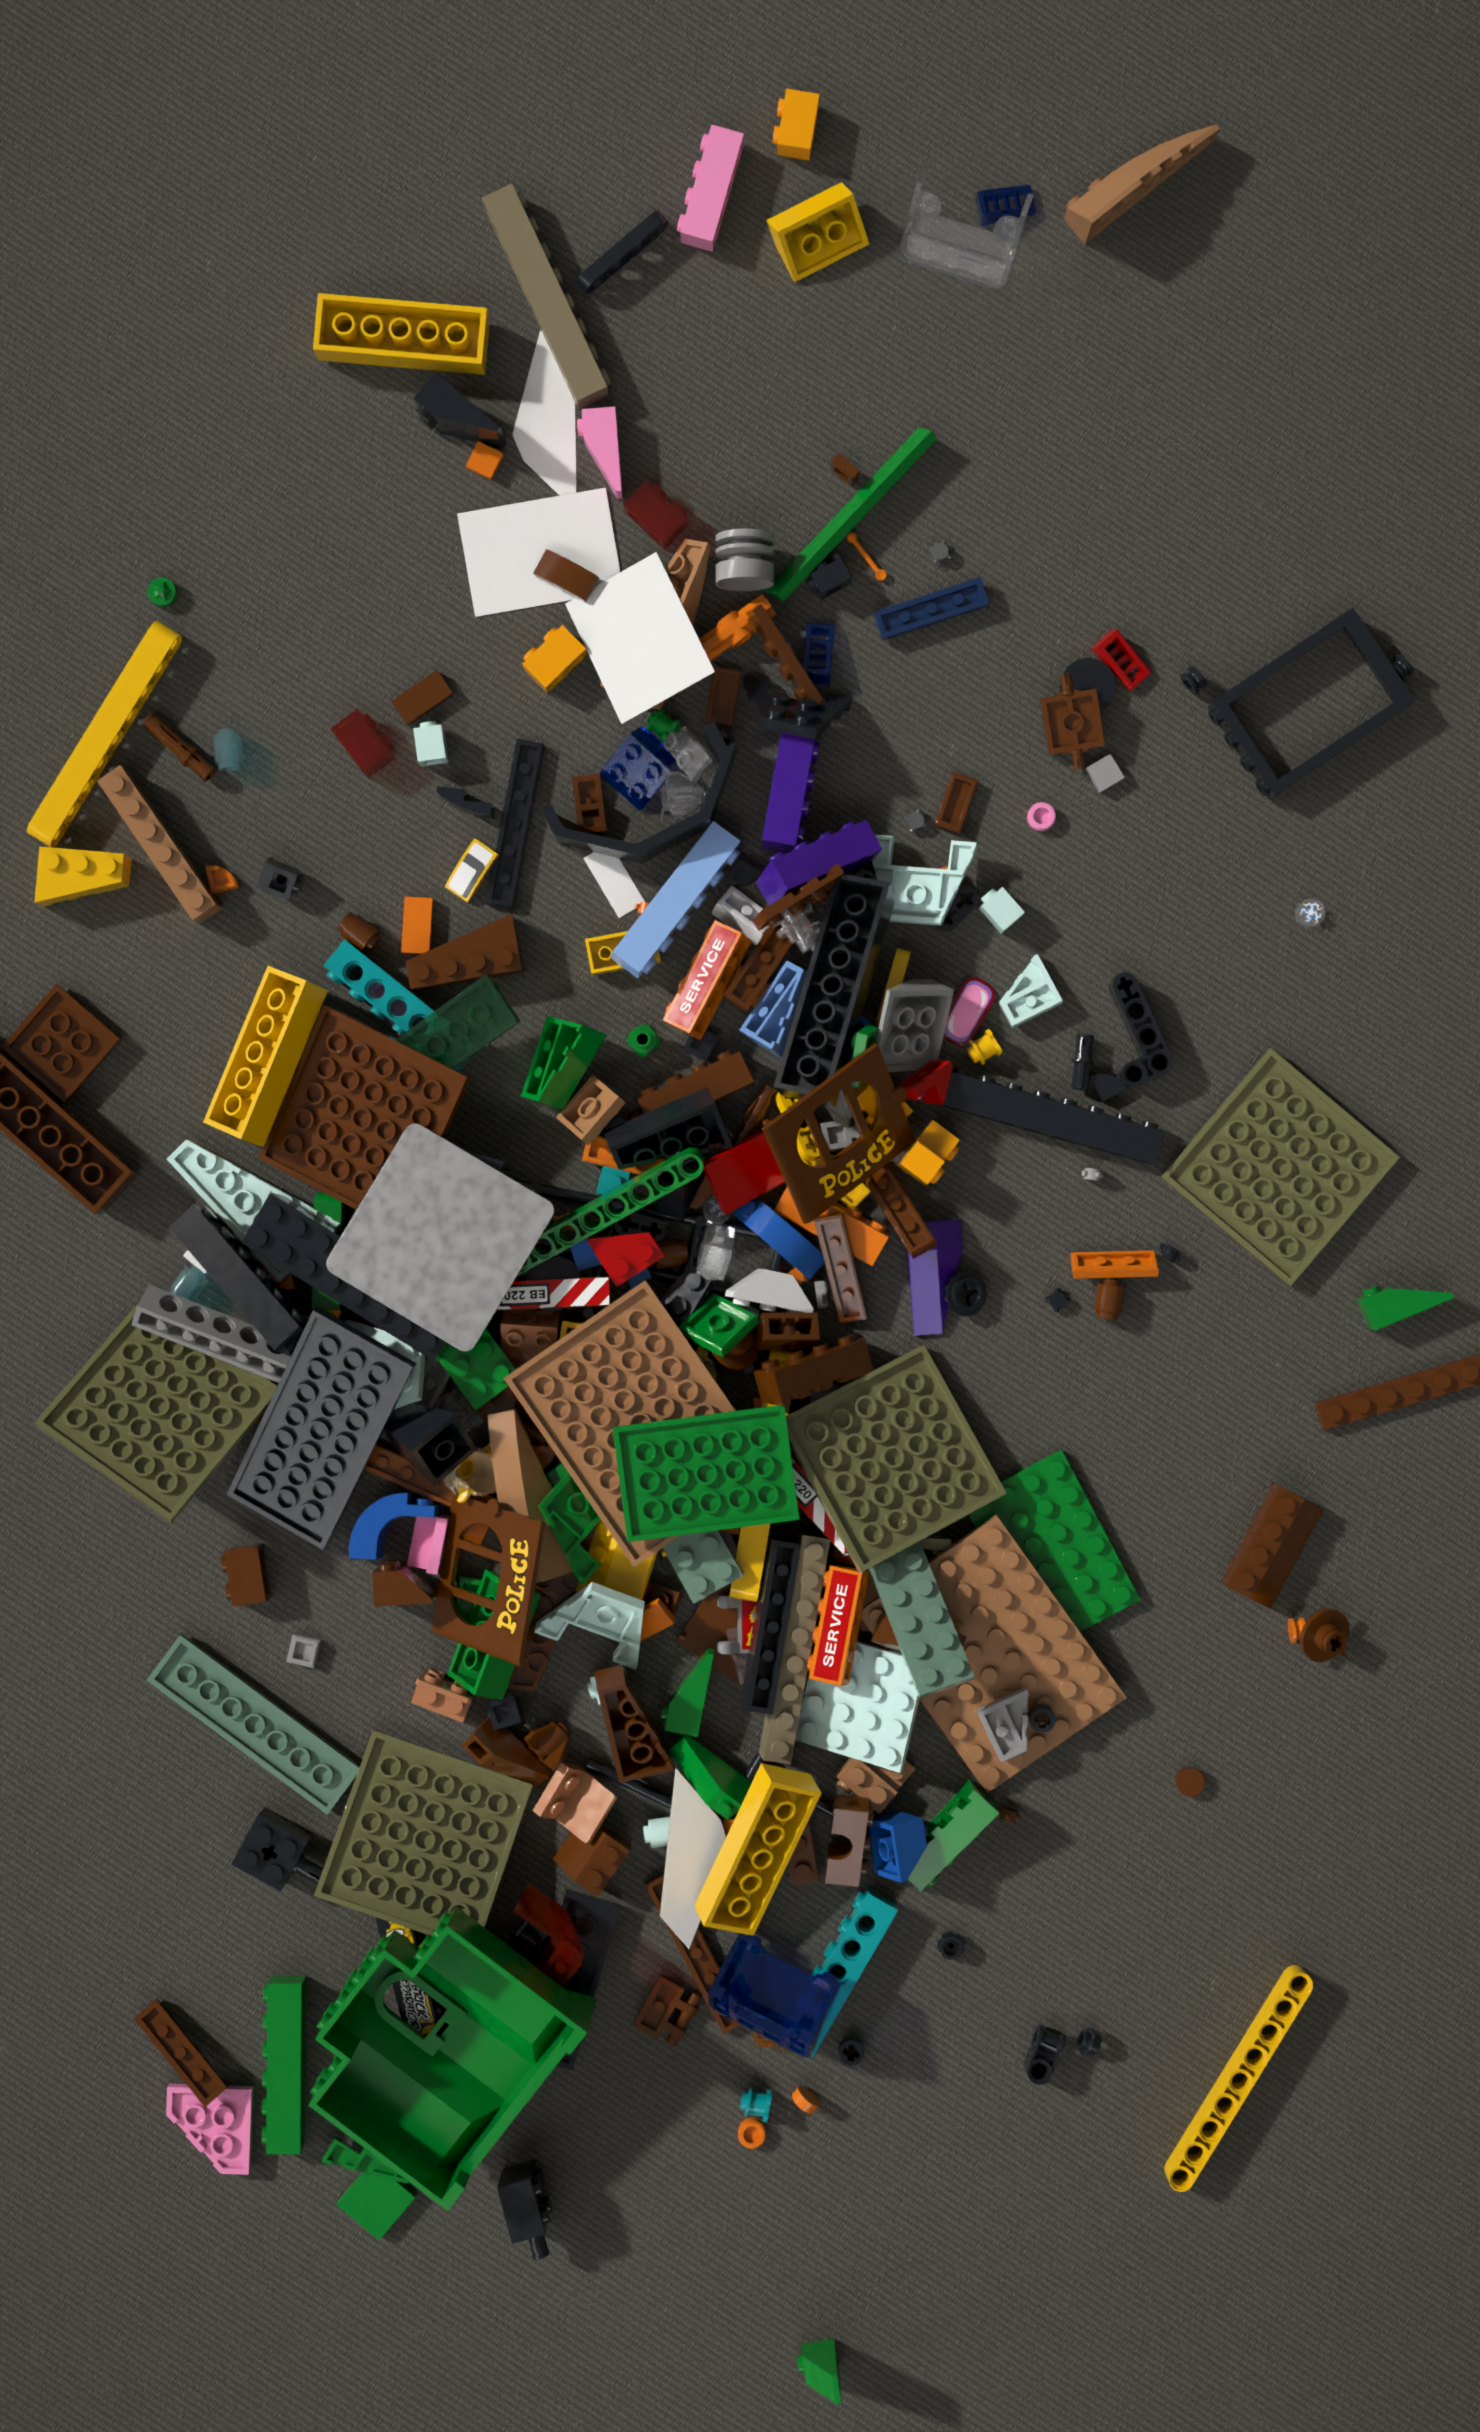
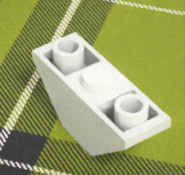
M756 1269L727 1289L725 1296L734 1298L733 1304L749 1307L750 1301L760 1303L759 1309L776 1312L777 1307L785 1308L786 1313H813L814 1309L793 1275L766 1269Z

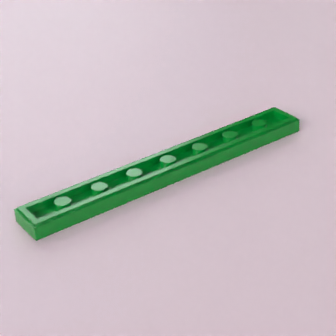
M918 428L774 580V586L766 589L767 593L777 600L785 601L936 441L937 437L931 430Z

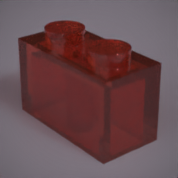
M646 480L623 504L624 512L665 551L688 527L687 518H685L687 513L677 503L672 505L665 498L667 494L659 485L655 483L652 486Z
M357 708L333 726L331 730L366 777L370 778L395 759L390 752L394 747L385 735L379 738L373 730L377 727V724L368 712L362 715Z

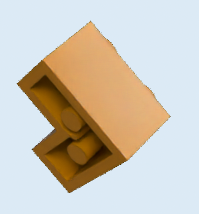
M931 1120L897 1166L924 1186L928 1185L929 1182L934 1184L945 1171L941 1167L945 1162L944 1160L951 1161L960 1148L956 1146L959 1139L937 1122Z

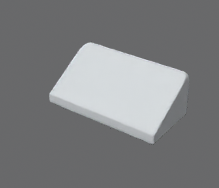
M732 885L717 902L712 911V914L726 925L742 932L751 939L752 944L755 946L769 928L767 926L758 931L753 920L763 908Z

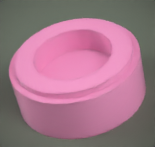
M1045 802L1034 804L1027 814L1029 826L1039 832L1050 829L1056 820L1054 808Z

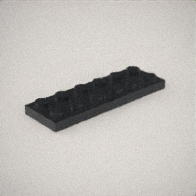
M567 1889L543 1973L566 1990L594 1998L621 1905ZM581 2042L570 2055L566 2053L556 2066L573 2071Z

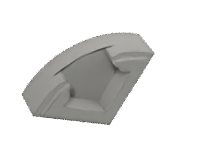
M824 1280L814 1281L817 1309L827 1308L826 1282Z

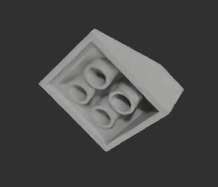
M911 979L887 989L875 1044L879 1046L888 1072L917 1071L930 1060L939 1059L953 997V989L933 979Z

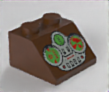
M400 1560L383 1561V1564H380L372 1572L374 1607L430 1604L437 1597L438 1590L407 1564H400Z

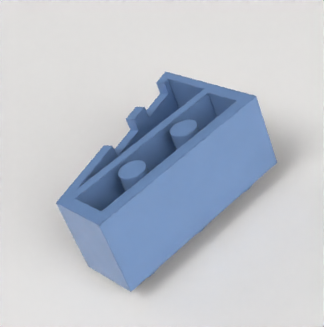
M786 961L740 1028V1031L757 1045L781 1059L807 974L804 969L789 961Z

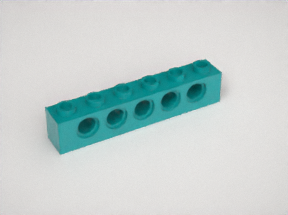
M345 939L323 965L329 970L327 976L339 986L342 982L347 984L351 988L348 992L361 1003L364 999L373 1005L370 1011L382 1020L386 1017L395 1023L392 1028L404 1038L409 1034L417 1040L414 1046L424 1054L428 1055L432 1052L439 1058L438 1061L461 1071L479 1048V1046ZM357 966L361 967L363 970L362 977L357 981H352L349 976L351 969ZM375 984H383L385 988L384 995L378 999L373 998L370 993L371 988ZM404 1001L407 1005L405 1014L395 1016L393 1013L394 1005L397 1002ZM419 1019H426L429 1023L428 1030L423 1034H418L415 1031V1023ZM443 1036L449 1037L451 1041L450 1048L446 1051H439L437 1048L438 1039Z
M867 1887L864 1893L859 1892L852 1904V1907L855 1909L850 1918L845 1916L838 1928L840 1935L836 1942L831 1940L824 1952L825 1961L822 1966L817 1965L814 1968L809 1979L812 1981L807 1991L804 1989L801 1991L795 2003L798 2006L793 2015H787L781 2026V2029L784 2030L783 2041L812 2058L898 1912L897 1903L870 1887ZM863 1916H870L874 1919L873 1924L868 1927H863L858 1922ZM850 1940H855L860 1944L859 1948L855 1951H848L844 1946ZM835 1965H842L846 1969L839 1976L833 1975L830 1970ZM826 1989L831 1992V1996L826 2000H821L817 1998V1992ZM806 2014H813L817 2017V2020L813 2024H806L802 2021V2018Z

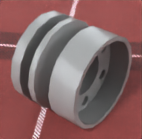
M748 528L731 529L716 534V546H718L716 557L725 560L716 564V586L730 591H759L774 586V564L765 561L774 556V549L771 547L774 545V535L768 531Z

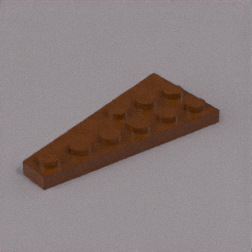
M597 1525L580 1543V1546L587 1552H589ZM573 1572L535 1584V1590L541 1596L527 1634L524 1654L529 1655V1661L523 1662L522 1667L515 1665L507 1690L536 1691L556 1640L534 1633L537 1621L577 1593L578 1580Z

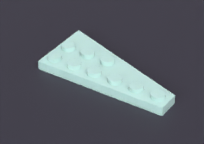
M185 1140L167 1158L172 1166L241 1240H243L270 1193L284 1196L336 1229L343 1224L191 1140ZM249 1248L279 1282L284 1281L291 1274Z

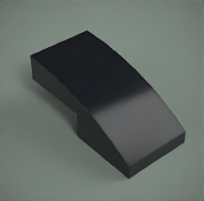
M437 786L436 792L455 808L482 818H494L495 808L491 803L467 801L468 793L465 789Z

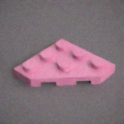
M170 2083L167 2086L166 2116L173 2123L176 2122L187 2134L186 2137L201 2153L204 2152L220 2174L249 2175L251 2172L254 2086L228 2085L229 2087L207 2107H204L186 2084Z

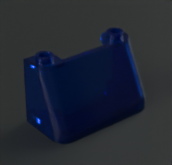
M739 1933L708 1991L709 2006L719 2014L802 2057L810 2058L841 1990V1983L838 1982L839 1979L828 1972L816 1974L814 1977L765 1952V1948L761 1944L763 1941L758 1936Z

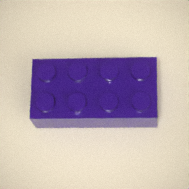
M781 732L762 837L763 849L790 853L794 851V847L803 842L805 826H800L801 819L807 820L810 798H805L806 792H812L815 771L810 770L811 764H817L820 743L815 742V739Z

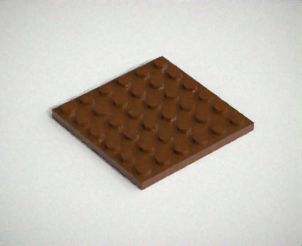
M323 1005L258 1158L357 1210L409 1125L419 1124L445 1139L471 1077L329 1005Z

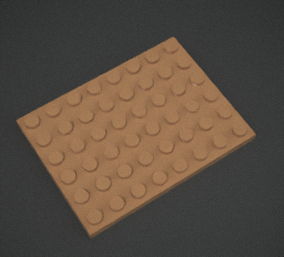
M645 1280L504 1378L634 1568L679 1536L627 1542L613 1427L736 1411Z
M997 1514L928 1561L956 1632L967 1636L963 1649L974 1674V1680L923 1697L920 1701L987 1793L1127 1698ZM880 1597L864 1607L861 1619L872 1634L874 1633L879 1615H886ZM882 1646V1648H885V1649H888V1650H892V1651L898 1652V1651H896V1650H893V1649L887 1648V1647H885V1646ZM1026 1687L1029 1693L1027 1704V1751L1004 1762H1000L976 1709ZM1038 1704L1048 1705L1055 1715L1056 1722L1054 1727L1045 1733L1034 1730L1029 1721L1030 1710ZM1040 1712V1716H1035L1039 1724H1045L1044 1720L1049 1721L1045 1712Z

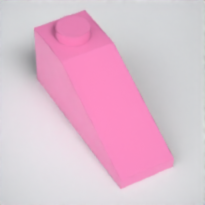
M616 408L582 409V419H577L578 436H584L585 446L616 498L623 499Z

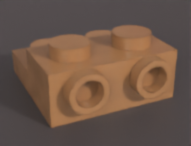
M592 1075L556 1118L589 1146L599 1136L608 1122L618 1114L625 1102Z
M849 1757L836 1772L837 1778L840 1779L837 1784L849 1795L853 1791L859 1797L868 1798L869 1809H873L880 1814L916 1768L906 1759L903 1771L898 1773Z

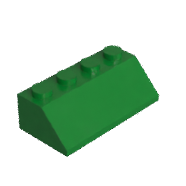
M485 1569L477 1594L496 1600L500 1574ZM536 1590L534 1591L529 1626L541 1596ZM473 1603L467 1622L473 1625H480L490 1618L493 1611ZM458 1643L447 1675L475 1696L503 1700L515 1665Z

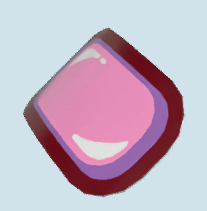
M969 977L962 983L950 1006L943 1037L945 1040L957 1046H964L969 1043V1040L973 1039L996 997L995 990L989 983L978 977Z

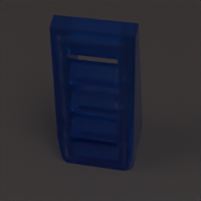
M1030 185L988 189L976 193L975 201L981 226L1036 214ZM1020 195L1025 196L1027 207L1021 208ZM1011 197L1014 199L1015 209L1010 207L1009 198ZM1003 199L1005 210H1000L998 200ZM988 202L993 203L994 211H989Z
M807 623L803 669L813 684H830L835 624ZM812 635L828 636V639H814ZM811 646L827 647V650L811 649ZM810 658L826 659V662L810 661Z

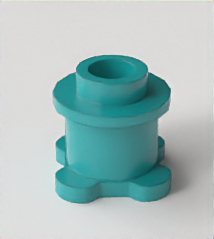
M752 2088L748 2089V2093L743 2092L740 2110L744 2111V2117H747L748 2114L763 2117L762 2122L767 2123L772 2099L771 2090L767 2089L766 2094L754 2092Z

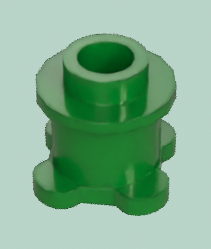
M666 708L661 711L656 709L647 719L649 724L647 730L655 732L666 746L681 730L683 724L679 719L674 720L669 716Z
M642 1024L630 1032L627 1036V1043L636 1052L638 1057L644 1058L653 1048L659 1047L660 1039L656 1037L655 1032L649 1025ZM641 1035L648 1037V1041L644 1045L638 1043V1038Z

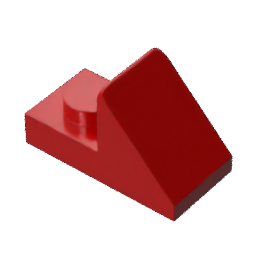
M930 1060L897 1086L905 1088L908 1093L907 1098H911V1100L922 1098L925 1103L943 1104L952 1071L951 1061Z

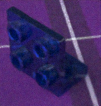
M641 726L629 733L601 770L600 775L638 810H642L665 780L678 772L684 763L644 726Z

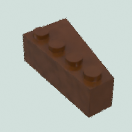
M623 1666L594 1671L619 1783L674 1771L673 1759L668 1752L670 1748Z

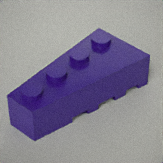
M865 820L858 824L855 821L849 822L839 832L833 834L832 831H828L811 844L805 841L794 847V851L785 854L782 851L773 855L769 859L770 863L756 881L768 905H771L790 892L798 895L797 891L806 885L808 881L815 877L821 881L829 872V869L836 864H839L844 874H847L873 861L881 852L882 847L868 821Z

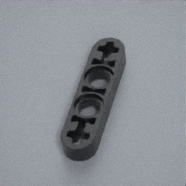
M659 211L650 214L579 276L577 284L586 294L595 291L655 240L667 228L669 222Z

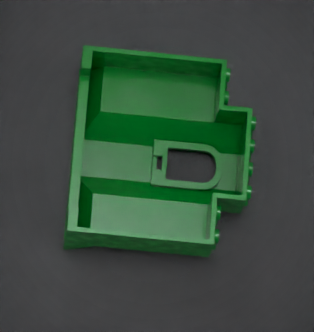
M456 1906L451 1914L445 1912L436 1924L435 1930L431 1935L428 1934L419 1947L396 1930L388 1937L383 1935L376 1946L372 1947L366 1954L359 1968L355 1969L349 1976L345 1986L339 1993V1997L328 2006L322 2015V2019L316 2026L320 2031L315 2040L335 2054L329 2067L326 2066L316 2079L317 2082L310 2090L313 2097L308 2105L448 2211L465 2190L469 2176L566 2053L570 2055L588 2033L597 2000L591 1996L564 1989ZM399 1980H408L447 2009L427 2036L390 2010L384 2003L385 1993L393 1983ZM445 2022L448 2023L443 2032L438 2035L437 2032Z

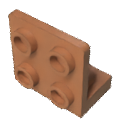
M504 1310L501 1321V1348L516 1369L558 1341L561 1310Z
M430 1668L429 1671L423 1670L416 1680L415 1684L417 1687L411 1703L463 1723L474 1694L458 1682L445 1678V1673L433 1668Z
M562 1762L533 1811L540 1817L556 1819L584 1843L590 1844L616 1801L617 1795L580 1765Z

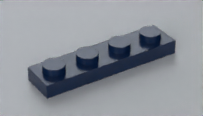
M981 577L875 611L873 615L881 640L884 641L988 607L989 601Z

